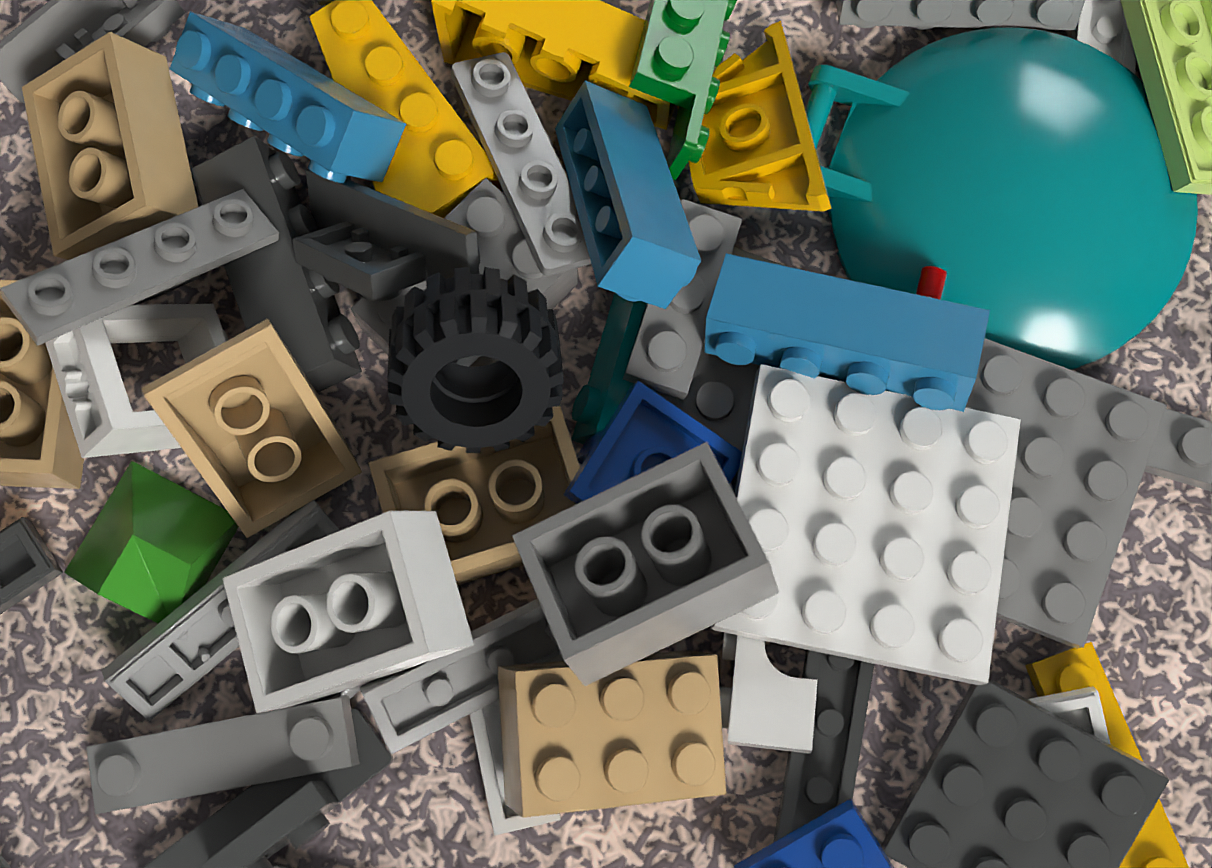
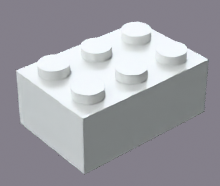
M388 511L222 578L256 713L307 704L474 646L436 511Z

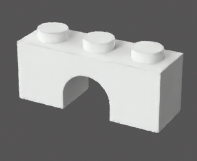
M724 632L722 658L723 660L735 661L733 688L721 686L719 688L722 728L729 729L728 743L730 745L811 753L817 680L795 678L777 670L766 654V641Z

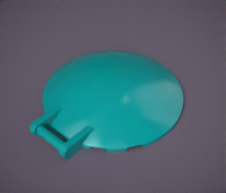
M997 27L972 30L932 42L903 58L886 71L877 81L830 65H817L814 67L808 83V87L812 92L805 111L815 148H817L833 102L836 101L851 106L829 168L820 166L832 208L828 210L829 217H831L832 228L838 247L837 255L849 280L916 294L921 269L925 266L941 268L947 272L941 300L990 310L985 339L1070 370L1096 362L1126 344L1156 318L1172 297L1189 262L1196 236L1198 216L1197 194L1173 192L1144 84L1135 74L1112 57L1090 45L1067 36L1035 29Z

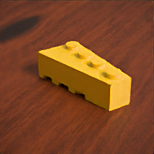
M431 0L444 62L453 65L456 62L505 52L510 56L524 87L572 101L584 80L646 105L653 125L667 130L675 104L629 87L645 23L644 19L601 0Z

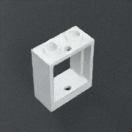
M214 304L130 305L45 342L82 458L181 448L155 410L132 411L111 343L178 341L186 364L228 341V337L221 327Z

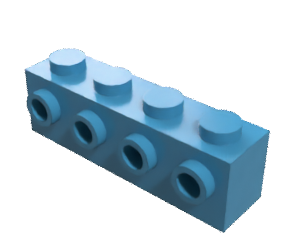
M190 11L182 35L177 42L170 70L192 83L189 91L191 94L214 105L228 106L230 110L227 116L231 120L254 130L267 131L270 133L267 139L270 145L291 155L306 156L310 159L308 169L323 178L337 183H344L348 175L383 182L406 123L248 29Z
M584 80L556 125L555 131L597 286L613 291L625 300L632 302L642 301L666 309L680 289L691 282L698 265L701 263V258L648 107Z
M726 253L706 316L705 353L717 355L722 360L735 365L762 364L790 370L814 379L819 376L843 381L852 390L861 394L878 395L884 391L908 395L913 397L914 401L920 406L931 410L953 409L964 412L977 378L990 310Z

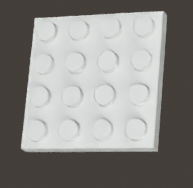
M761 364L755 376L735 496L770 562L779 593L712 625L711 630L975 685L988 683L1021 419L965 408L964 412L953 409L931 410L920 406L914 401L913 397L890 391H884L878 395L861 394L852 390L843 381L819 376L814 379L790 370Z

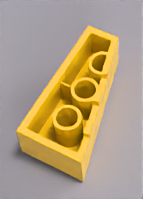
M334 0L309 16L333 81L406 123L383 182L372 181L375 191L442 218H445L485 178L502 192L501 184L484 149L372 0Z

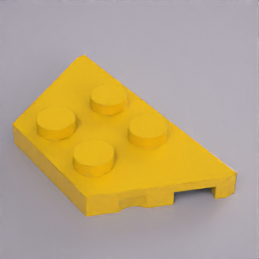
M779 21L763 30L767 40L764 44L743 60L734 53L718 65L712 77L720 79V85L712 108L708 114L703 116L702 125L710 130L708 141L699 161L696 164L688 161L693 188L700 203L820 212L832 209L782 23Z

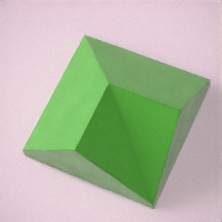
M131 461L64 573L96 594L156 623H160L206 585L239 527L226 509Z

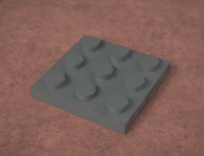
M989 679L986 684H971L888 831L881 847L888 857L907 868H1119L1168 784L1169 779L1163 772Z

